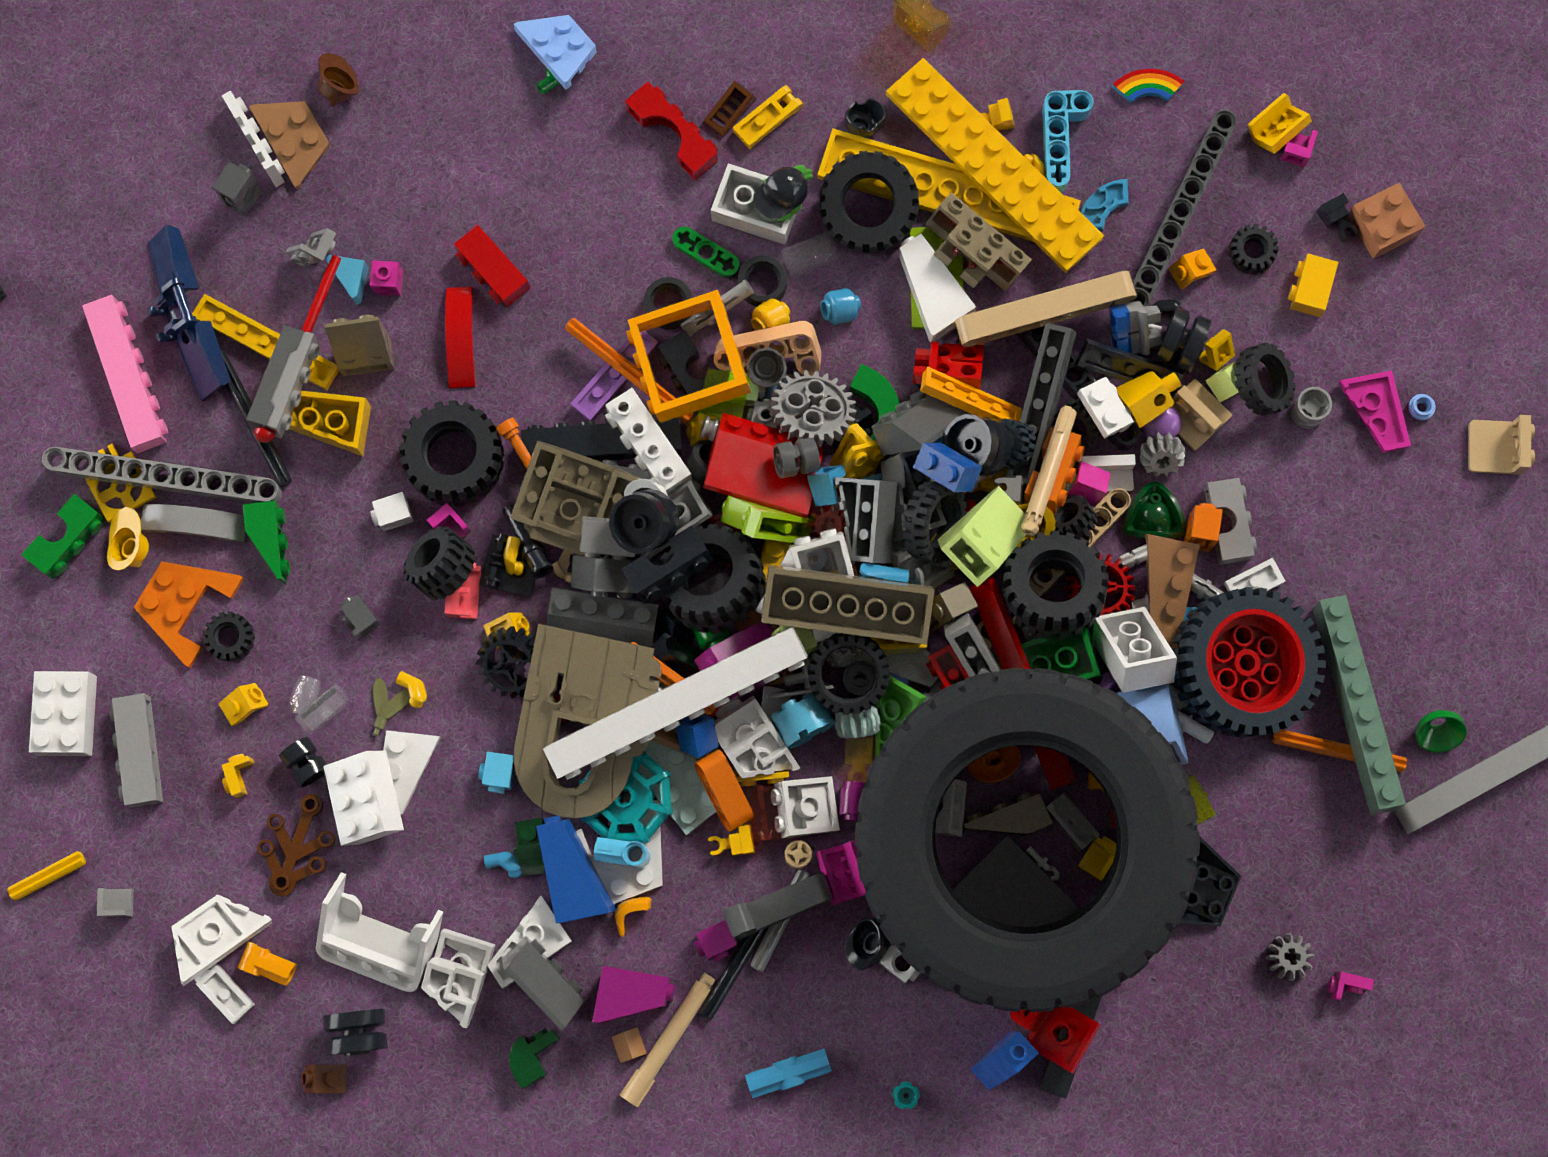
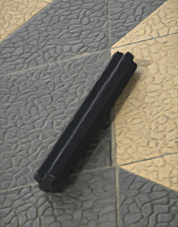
M766 929L742 939L699 1011L701 1016L708 1020L713 1019Z

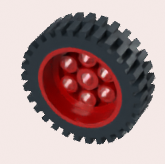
M1253 587L1235 589L1208 598L1209 600L1199 603L1197 605L1198 609L1191 610L1186 615L1189 620L1180 623L1178 629L1182 630L1183 633L1175 635L1173 643L1179 644V647L1172 649L1178 658L1175 672L1179 673V679H1174L1173 685L1174 687H1183L1184 691L1177 694L1180 701L1189 700L1190 704L1185 707L1190 714L1198 712L1199 715L1196 717V720L1201 724L1210 723L1208 729L1212 731L1222 730V735H1235V737L1242 738L1280 732V729L1291 727L1294 725L1293 721H1299L1305 716L1302 711L1310 710L1313 707L1314 703L1309 699L1317 698L1321 692L1314 685L1322 684L1325 677L1324 675L1317 674L1319 669L1326 668V660H1318L1317 654L1325 653L1324 646L1316 647L1314 640L1321 638L1319 631L1310 632L1308 628L1314 622L1310 617L1301 619L1300 616L1305 610L1301 606L1290 608L1294 601L1289 597L1279 599L1281 593L1277 591L1267 593V588L1261 587L1253 589ZM1237 630L1243 635L1242 643L1236 638ZM1261 641L1264 642L1267 647V651L1265 654L1260 649ZM1217 646L1223 651L1222 659L1216 655ZM1241 657L1247 662L1245 670L1240 666ZM1265 668H1267L1271 674L1269 681L1266 680V678L1264 677ZM1221 673H1223L1227 678V683L1225 686H1223L1220 682ZM1245 684L1251 689L1249 697L1244 693Z

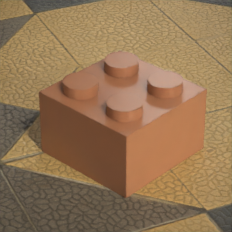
M1400 183L1355 204L1348 214L1352 224L1358 228V234L1373 259L1418 237L1426 227Z

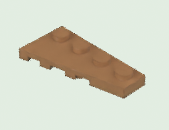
M1145 534L1147 543L1146 568H1148V613L1171 649H1175L1178 647V644L1173 643L1175 635L1181 633L1178 627L1184 620L1200 545Z

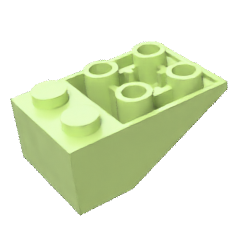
M998 485L938 539L941 550L978 587L1001 566L1026 536L1021 528L1022 523H1024L1025 513Z

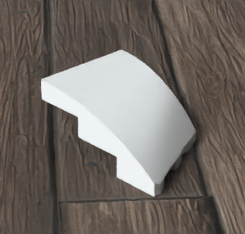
M754 696L714 721L717 740L741 778L754 777L757 774H774L775 771L789 769L795 771L800 769Z
M444 928L440 933L435 956L427 962L421 988L430 997L435 998L438 1005L445 1011L448 1010L458 1019L463 1028H467L474 1014L488 971L487 965L492 959L495 944ZM445 944L458 951L451 960L440 958ZM456 957H460L462 964L453 961Z

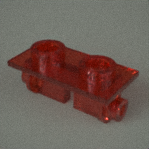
M756 785L754 788L746 789L748 803L754 815V818L751 819L754 843L781 839L780 833L776 831L774 824L777 809L776 805L774 806L771 802L773 785Z

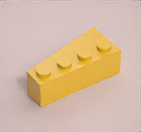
M300 391L301 400L299 405L294 407L292 411V422L289 429L354 454L364 456L371 405L364 397Z

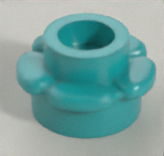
M905 1081L893 1089L892 1097L895 1099L894 1103L898 1108L912 1109L917 1105L920 1093L916 1086H912V1083ZM908 1093L909 1097L904 1098L903 1094Z

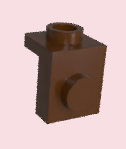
M347 1064L305 1065V1070L301 1077L305 1093H346Z

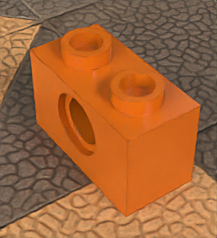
M1200 503L1199 506L1195 505L1187 517L1184 541L1199 544L1200 551L1210 552L1219 539L1223 510L1216 509L1215 505L1209 503Z

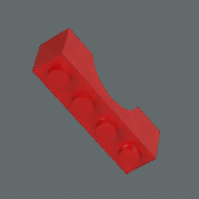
M647 81L625 100L626 110L643 128L650 125H664L673 129L679 135L681 146L677 153L678 164L696 181L718 162V149L710 139L705 140L700 135L699 128L692 121L688 123L682 117L683 113L680 108L674 103L671 105L665 99L666 95L658 86L653 87Z

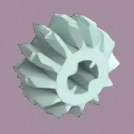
M871 706V709L867 711H861L859 714L849 713V715H843L841 712L835 713V729L841 738L871 736L880 731V716L877 708Z

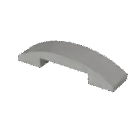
M144 504L141 531L213 537L218 540L243 543L245 541L244 515L179 505Z

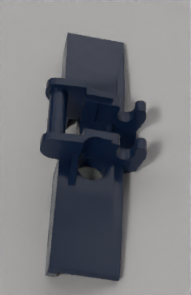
M165 225L148 242L160 295L154 300L156 307H149L147 309L151 317L167 316L169 323L163 328L164 333L156 334L158 342L163 343L177 340L182 358L200 400L205 401L231 380L211 321H197L189 306L185 293L188 290H198L199 286L180 230L174 226Z

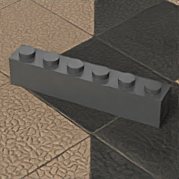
M1050 323L1045 324L1020 422L1029 425L1028 427L1034 431L1031 435L1036 437V440L1032 441V444L1036 445V449H1031L1030 452L1034 455L1032 458H1026L1029 461L1027 465L1022 464L1023 468L1007 469L1005 478L1022 476L1023 484L1028 485L1033 471L1040 472L1042 466V447L1053 424L1077 333L1071 328Z

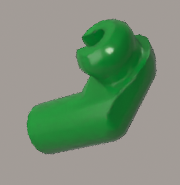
M546 68V78L537 83L536 86L539 92L544 95L560 83Z

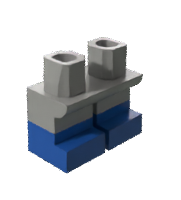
M1140 301L1109 306L1112 347L1132 354L1150 355L1151 347L1162 344L1160 330L1158 328L1148 329V325L1160 323L1161 313L1157 306L1143 307Z

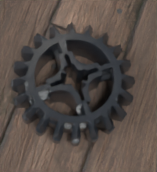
M510 626L507 630L501 627L497 632L492 631L488 638L481 642L482 647L477 651V655L480 658L476 661V665L482 667L478 675L486 676L484 684L490 682L493 685L491 692L500 689L501 697L505 696L508 692L511 699L516 698L518 694L524 697L527 678L524 675L526 672L525 665L527 662L531 664L535 643L532 639L534 633H530L527 636L525 635V628H520L516 632L514 626ZM497 646H499L501 649V652L499 653L501 659L498 662L495 661V651Z

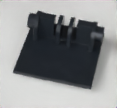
M501 533L499 535L492 534L479 586L531 597L536 579L531 577V569L527 561H524L521 557V546H519L516 561L524 563L523 573L520 576L516 574L510 575L506 572L503 556L508 535Z

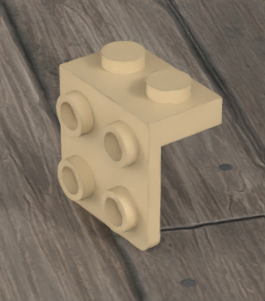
M1519 415L1513 422L1472 420L1468 425L1469 470L1475 473L1522 475L1530 469L1535 461V452L1531 450V440H1533L1535 434V426L1531 424V415Z

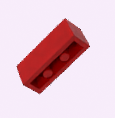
M476 225L454 243L458 252L455 254L458 261L464 267L469 265L474 270L471 273L474 279L481 286L485 283L490 288L488 294L497 304L502 302L507 308L530 289L528 280L479 225Z

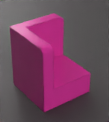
M1312 130L1309 137L1297 134L1284 145L1280 160L1305 167L1310 159L1318 131Z
M1081 462L1076 481L1068 490L1067 496L1070 497L1071 494L1076 496L1082 495L1091 506L1095 507L1107 494L1110 472Z
M448 503L427 519L433 529L441 526L449 527L462 539L471 532Z

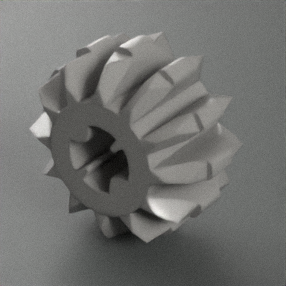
M1158 432L1156 438L1148 436L1147 443L1141 444L1140 462L1147 473L1153 472L1155 477L1164 473L1168 477L1169 472L1177 473L1178 467L1184 466L1185 447L1181 444L1179 437L1172 438L1170 432L1165 436Z
M1287 933L1284 940L1280 936L1275 937L1277 946L1273 944L1268 945L1267 948L1274 952V955H1266V960L1275 961L1274 964L1270 965V971L1280 968L1277 978L1282 979L1287 974L1288 981H1294L1295 974L1299 978H1304L1305 972L1303 969H1312V965L1307 963L1306 960L1314 959V954H1306L1305 951L1310 949L1311 945L1306 943L1301 946L1302 936H1297L1293 941L1292 934ZM1288 949L1291 954L1296 956V960L1291 961L1292 965H1290V960H1285L1284 955L1289 953Z

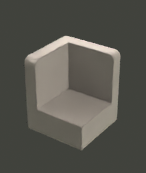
M98 888L97 916L105 918L133 917L134 889Z

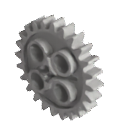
M804 370V374L801 377L797 372H794L792 379L785 376L784 382L779 383L777 388L773 390L769 405L771 407L770 416L775 417L774 425L781 424L780 433L789 432L787 439H791L794 436L797 437V440L811 437L819 448L822 447L823 441H826L831 446L834 439L840 442L842 435H845L849 425L854 423L856 415L854 407L856 402L851 400L852 393H844L846 389L845 384L837 386L838 378L832 381L828 380V373L823 377H819L818 371L815 370L814 375L810 376L808 371Z

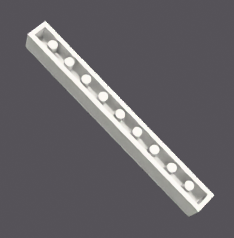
M790 627L546 746L543 750L557 779L565 776L568 780L582 773L580 768L587 764H590L591 768L605 762L604 756L612 752L618 756L630 750L629 744L637 740L642 744L656 737L654 732L664 728L665 732L674 729L680 725L678 720L689 716L690 720L704 714L703 708L711 704L716 708L729 702L728 696L736 692L741 696L755 689L753 684L760 680H763L766 684L780 677L778 672L787 667L791 672L805 665L803 660L808 655L795 628Z

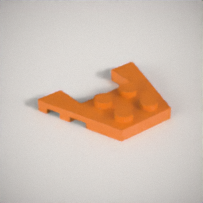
M161 561L134 608L183 664L191 668L203 647L180 635V632L208 587L233 599L244 578L240 575Z

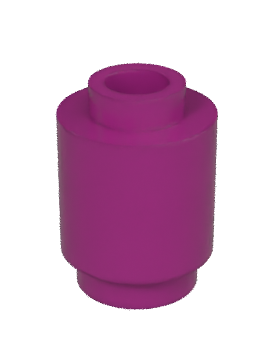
M845 781L843 788H841L839 815H843L845 821L858 822V805L862 789L865 787L864 782Z

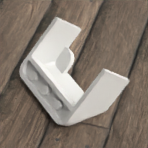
M340 873L322 902L316 942L317 954L328 962L406 992L415 991L423 978L427 962L430 960L437 943L443 911H437L430 925L416 924L411 933L362 915V905L358 898L344 893L346 874Z

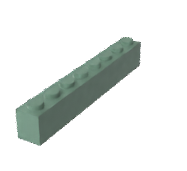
M1343 595L1319 600L1313 607V613L1321 636L1320 639L1324 646L1326 660L1370 816L1397 811L1406 803L1347 597Z

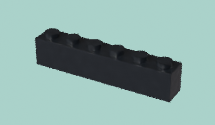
M674 418L662 423L659 420H655L677 454L683 455L680 418ZM608 420L605 424L584 421L578 426H569L568 423H557L551 428H543L542 425H531L527 429L521 430V440L531 456L537 441L551 444L597 461L632 459L637 456L632 448L627 450L619 437L623 434L618 427L613 429Z

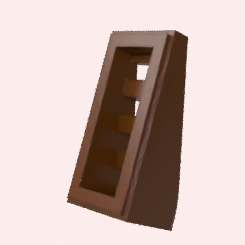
M734 80L703 122L724 137L757 98ZM738 93L745 100L741 103L733 95ZM729 100L739 107L736 111L726 104ZM724 108L732 117L728 119L719 111ZM715 116L719 117L726 123L725 126H720L713 118Z

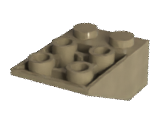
M362 315L356 320L349 321L345 318L332 320V323L325 324L332 352L342 376L395 369L391 338L378 316Z

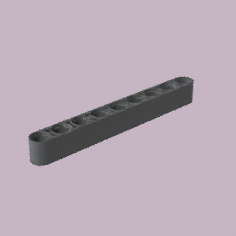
M1221 110L1214 116L1133 281L1137 295L1136 299L1141 301L1143 307L1149 305L1234 131L1237 119L1235 114L1229 110ZM1223 122L1227 124L1228 129L1219 127L1217 123ZM1213 144L1218 150L1212 151L1208 149L1207 145ZM1203 166L1207 172L1201 173L1196 167ZM1192 188L1197 194L1189 195L1185 189ZM1181 210L1186 216L1178 217L1174 211ZM1170 232L1175 236V239L1169 240L1164 237L1163 233ZM1159 254L1164 258V261L1157 262L1153 259L1152 255ZM1145 276L1150 277L1153 280V284H1145L1141 278Z

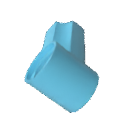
M597 837L594 847V861L632 866L636 869L643 868L650 862L651 853L641 842ZM636 848H641L643 851L642 858L637 862H632L630 858L631 852Z

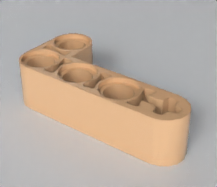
M798 321L734 335L743 367H746L750 355L756 350L771 348L777 350L784 359L794 357L797 370L801 375L804 374V370H807L810 376L814 375L815 370L820 371L821 349L815 329L809 322ZM805 336L807 339H799L798 337ZM720 339L715 347L714 364L720 370L729 371L731 366L723 340ZM778 341V342H780V343H782V344L776 345V344H773L772 342ZM747 347H754L756 350H749ZM805 359H813L814 361L808 362Z

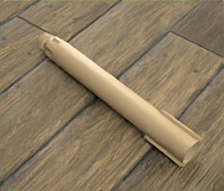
M1065 406L1060 408L1023 520L1024 523L1021 526L1023 533L1026 535L1034 536L1039 531L1038 525H1041L1077 412L1072 407Z
M704 973L699 982H695L640 1068H636L619 1094L621 1097L636 1107L640 1105L655 1082L654 1078L710 993L711 990L709 988L713 985L714 978Z

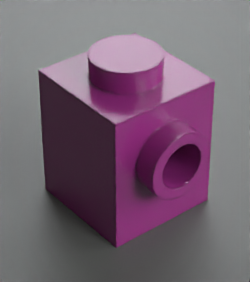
M726 920L696 933L698 940L694 941L700 957L706 955L708 960L714 958L715 962L730 955L728 950L738 946L736 940L731 935Z

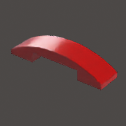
M472 286L446 288L445 334L450 389L476 387Z

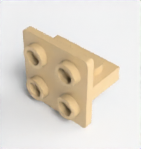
M1196 379L1188 386L1184 385L1173 398V407L1178 410L1182 420L1180 432L1177 435L1194 451L1200 448L1232 416Z

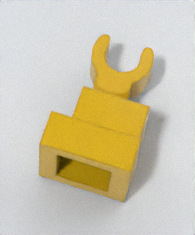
M1008 98L997 100L998 103L988 105L990 113H980L989 123H992V126L997 131L1015 128Z
M739 826V833L730 834L729 838L709 837L708 841H718L720 844L719 849L711 851L710 854L717 856L728 849H731L733 856L755 854L751 826Z

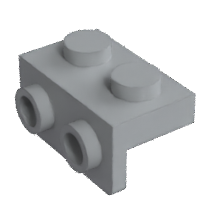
M328 228L313 232L306 245L299 244L289 247L285 253L291 256V261L300 266L321 262L326 255L332 252L335 246L333 239L336 233Z

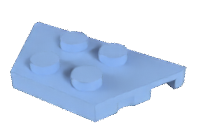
M569 15L514 23V29L565 90L571 86V79L576 73L580 74L585 68V64L597 53L596 45Z

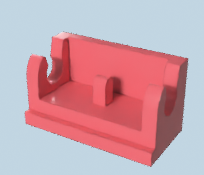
M476 563L473 564V570L462 586L452 595L446 596L444 613L448 618L477 619L481 566H476Z

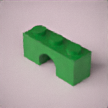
M73 494L57 513L66 522L67 531L65 536L59 541L49 542L38 535L21 554L51 579L55 575L60 576L66 570L68 560L73 555L80 554L85 547L84 542L90 535L97 534L103 526L102 521L105 518L76 494Z

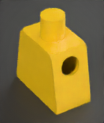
M1150 371L1116 387L1121 402L1130 410L1133 421L1141 428L1173 406L1174 401L1170 392L1182 385L1174 372L1160 379L1153 371Z

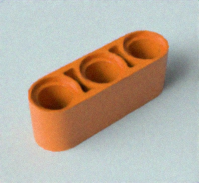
M717 749L694 762L696 772L720 821L727 831L731 832L754 818L752 809L727 758L721 750Z

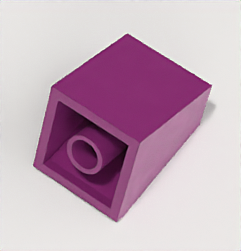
M760 621L710 647L694 661L700 671L772 637L771 633L774 632L771 624ZM788 667L779 671V676L786 672ZM760 680L753 684L755 689L741 696L736 692L728 696L730 701L721 706L757 692L772 681L765 684L763 680Z
M603 966L592 1022L606 1023L667 1007L668 1001L673 1002L676 985L671 984L672 979L669 977Z

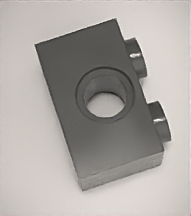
M229 162L212 188L225 206L246 217L262 191L258 186V180L252 176L253 172L242 164L236 166Z

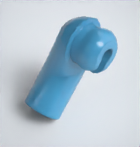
M510 852L484 855L486 869L501 866L508 871V876L511 878H518L522 875L517 858Z

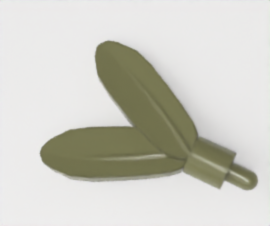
M381 678L376 679L373 685V698L377 714L373 725L375 728L374 736H378L380 730H384L387 720L403 709L411 698L409 690L404 689L388 702L387 687Z

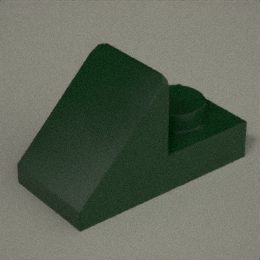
M544 818L515 822L518 847H514V853L524 877L546 873L536 826L544 824Z

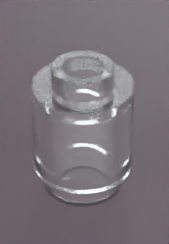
M300 675L299 681H295L288 705L293 707L291 712L302 716H307L308 712L314 713L322 690L320 688V680Z

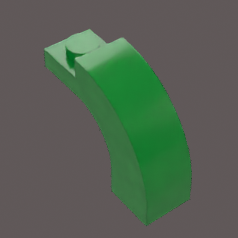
M861 364L850 385L849 392L867 401L876 411L878 421H880L881 415L896 410L895 406L899 404V400L892 385L883 375ZM873 433L871 439L873 441H876V437Z

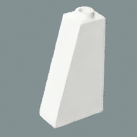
M920 234L915 238L911 236L902 242L899 258L930 342H936L957 328L955 324L957 318L974 313L976 306L944 263L933 255L935 251L923 235Z

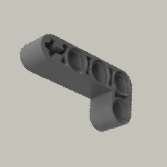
M819 873L746 904L744 902L732 906L722 913L733 939L739 940L833 900L834 896L824 873Z

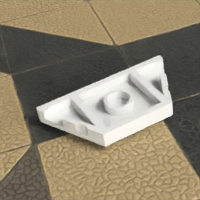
M216 895L174 924L172 932L181 984L185 986L267 928L272 923V919L267 915H258L249 911V908L246 906L234 904L229 899Z

